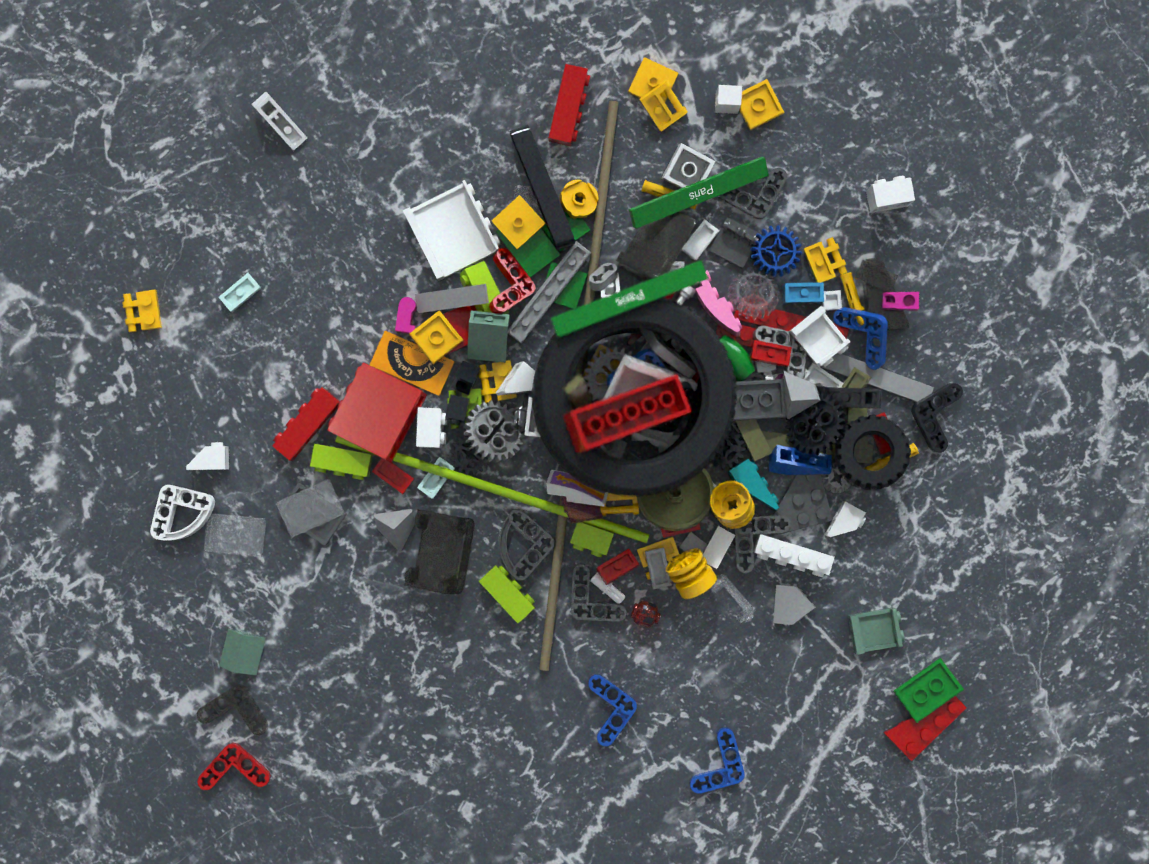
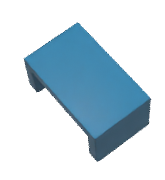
M824 282L785 283L782 286L783 305L788 303L822 304L824 302Z

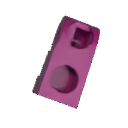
M919 292L882 293V309L918 311Z
M404 297L399 302L396 332L409 334L417 328L415 325H412L413 314L417 309V305L410 297Z

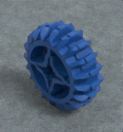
M779 225L776 226L775 231L772 226H769V233L766 229H762V235L756 234L759 241H755L756 247L750 248V251L756 252V254L750 257L751 259L757 258L753 265H761L758 269L759 272L765 268L766 276L772 271V277H776L777 272L780 277H783V270L789 274L791 273L790 268L795 269L797 267L793 262H800V259L796 256L802 255V252L796 249L801 248L802 245L795 244L799 240L798 237L791 238L794 234L793 231L786 234L787 227H784L781 232ZM774 237L772 246L761 247L764 240ZM780 238L789 244L791 250L781 245ZM775 246L777 247V251L782 252L779 253L777 257L775 255V252L771 251V249L773 250ZM761 253H764V255H768L771 258L772 265L768 264L763 259ZM791 256L788 263L778 266L780 257Z

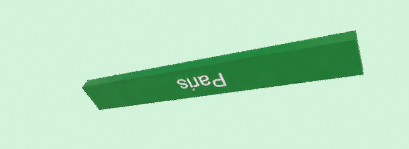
M759 157L629 209L633 227L637 229L769 176L765 157Z
M702 260L550 319L557 337H561L709 278Z

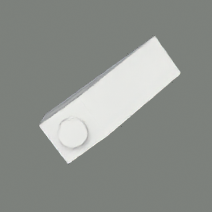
M267 92L252 103L253 107L293 151L307 139L305 134Z

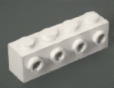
M761 534L757 535L753 548L754 553H757V558L767 561L768 557L774 558L777 564L786 566L787 563L794 565L793 569L805 572V569L813 570V575L823 577L824 574H830L834 561V556Z

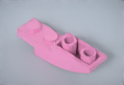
M706 270L709 279L699 283L700 287L695 289L696 296L708 315L720 327L738 337L740 336L742 325L739 319H735L732 314L734 308L730 301H726L725 297L717 300L719 294L715 287H711L710 281L712 280L709 272Z

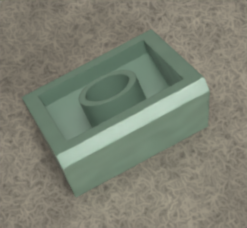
M228 629L219 666L233 673L257 675L266 637Z

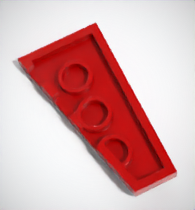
M955 696L918 723L911 717L883 733L910 761H913L967 707Z

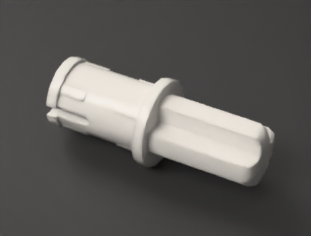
M598 572L590 580L602 591V594L606 593L617 604H620L625 599V595L612 585L613 582L606 585Z

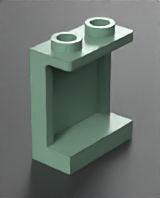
M471 311L467 359L506 363L509 314Z
M891 607L847 615L855 654H865L868 651L891 647H903L902 642H905L903 630H900L899 627L901 615L896 608Z

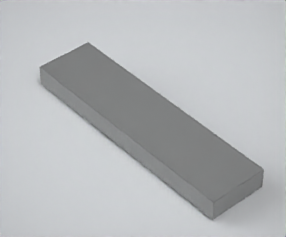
M486 284L415 294L418 313L489 303Z

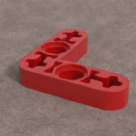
M501 248L494 254L493 261L511 284V287L497 295L490 302L489 309L492 313L504 314L530 297L535 291V284L508 249ZM510 269L516 270L518 277H514L510 273ZM508 293H513L517 300H511ZM502 301H504V305L502 307L496 306V304H500Z
M233 742L228 744L202 772L197 783L202 790H210L232 766L238 769L257 787L267 785L271 775L242 746ZM229 748H236L235 753L237 756L232 755L228 760L224 758L230 753ZM247 759L252 762L250 770H245L242 767L243 760ZM217 761H222L225 764L224 771L220 772L215 769ZM256 766L259 768L256 772L259 775H261L262 773L265 774L264 779L266 781L262 780L261 782H259L257 780L259 776L256 773H254L253 775L250 774L252 771L255 770ZM211 773L215 774L209 781L211 785L203 783L205 781L204 778H207Z

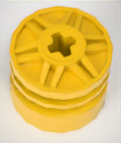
M725 481L713 489L710 496V506L717 520L723 526L730 529H739L746 526L752 520L755 514V505L748 489L743 484L736 481Z
M698 548L679 554L666 566V573L670 576L671 581L676 583V589L684 599H691L703 594L717 580L716 574L711 566L706 565L707 560Z

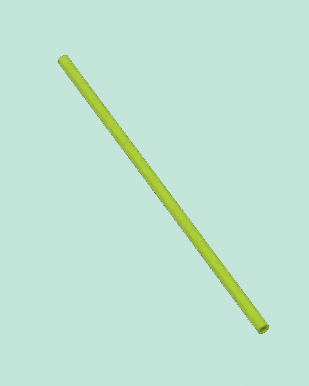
M339 436L336 437V443L373 454ZM398 452L393 459L395 462L647 543L650 535Z

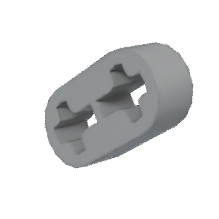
M613 263L601 265L589 276L590 289L594 291L605 289L617 278V266Z

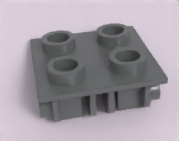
M727 217L709 251L743 268L751 254L750 248L756 245L755 241H758L759 238L756 237L757 233Z

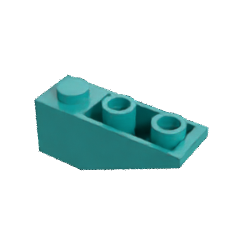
M746 459L727 471L731 480L743 484L748 489L752 498L771 510L779 509L777 497L767 489L769 485L764 477L759 476L757 472L759 470L758 466L753 460Z

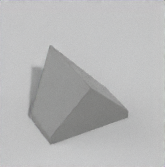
M783 371L786 417L790 419L819 402L820 398L815 384Z
M412 509L374 514L377 529L401 553L415 525Z

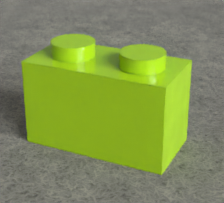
M577 521L570 543L573 544L572 548L584 551V548L592 550V555L602 557V555L607 556L614 533Z

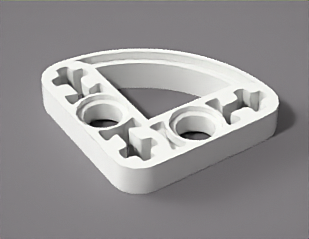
M175 485L163 486L159 492L150 530L151 535L158 540H180L196 533L211 516L215 505L214 497L207 493ZM166 492H173V496L167 495ZM187 492L192 496L189 503H185L183 500V496ZM197 499H206V501H209V504L204 506L203 503L196 501ZM164 501L171 502V505H170V504H164L163 502H164ZM177 505L201 510L198 517L189 526L182 530L171 532ZM163 507L169 509V515L165 518L161 515ZM159 520L167 521V523L159 522ZM157 528L164 530V533L160 534L157 532Z

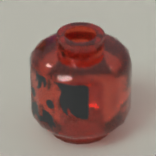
M641 600L639 603L634 604L631 618H633L635 624L651 628L654 623L658 624L661 613L658 612L656 604Z

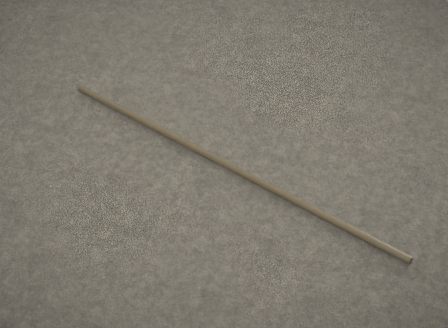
M609 101L598 202L595 212L584 305L594 302L595 291L589 287V276L598 269L619 103L617 101ZM588 349L577 363L575 377L577 375L582 377L585 372ZM560 496L559 505L569 508L566 496ZM558 515L539 666V670L549 671L567 517Z

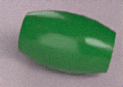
M723 335L719 340L721 343L723 342L728 352L727 356L731 359L734 368L732 371L736 382L743 381L755 371L754 364L746 350L737 341L727 335Z

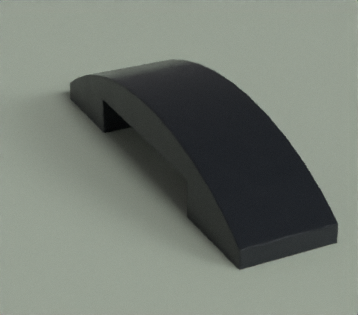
M816 386L819 396L821 393L826 397L829 395L833 400H837L843 408L881 409L882 389Z

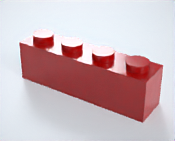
M565 64L548 137L549 142L570 147L572 141L576 142L578 131L575 130L576 123L580 124L582 112H579L580 105L585 104L586 94L583 92L585 86H589L591 75H588L587 68Z
M323 387L314 390L310 396L312 399L309 403H304L299 408L298 416L296 418L292 417L286 424L287 429L283 433H278L273 440L275 443L272 446L289 461H293L337 409L340 400Z

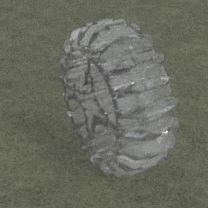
M752 269L750 274L745 270L742 275L738 273L736 278L732 279L731 285L728 287L727 297L730 299L729 302L734 305V311L739 310V316L745 314L746 319L752 316L755 320L757 316L761 319L765 315L769 316L776 309L780 293L777 290L778 284H773L774 278L768 279V274L763 276L761 275V270L755 273ZM740 288L743 290V294H744V297H743V298L741 297V295H740V293H739V289H740ZM763 292L766 293L768 301L764 299Z

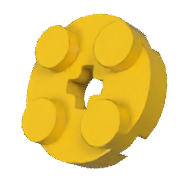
M578 179L568 182L559 195L563 210L573 219L590 216L596 209L598 202V193L594 186L590 183L581 182L582 180ZM575 195H578V197H583V200L581 201L582 203H579L575 200Z

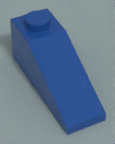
M776 445L772 453L769 454V472L783 475L831 473L832 455L819 453V456H816L812 453L809 456L806 452L804 454L800 452L799 449Z

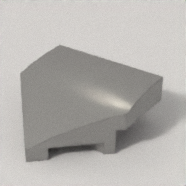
M776 585L773 623L794 625L816 608L804 595L801 588L799 589L797 586Z

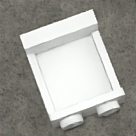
M822 306L789 331L817 367L829 365L833 361L832 357L837 352L839 355L849 348L847 344L850 343L849 339L842 335L825 314L826 311Z

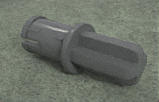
M521 393L518 395L516 408L513 410L515 415L512 428L514 430H518L519 426L520 431L524 430L529 399L528 394Z

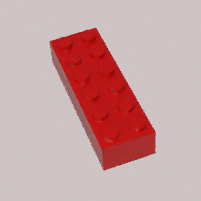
M675 374L565 414L563 417L576 452L579 454L691 412L679 377Z

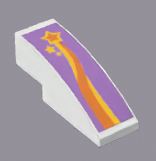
M551 470L546 483L547 494L566 496L567 502L605 506L608 492L590 487L572 477L569 473Z

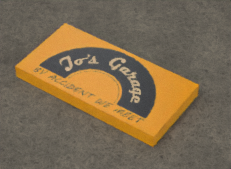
M384 331L370 366L440 396L455 361L442 357L435 364H432L417 344Z

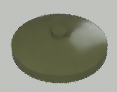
M704 468L696 477L672 490L653 495L637 496L638 505L642 514L653 525L669 531L686 530L700 523L711 509L710 496L714 489L713 482L709 473Z

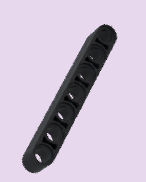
M527 124L511 130L512 142L556 250L575 244L573 233L530 127Z

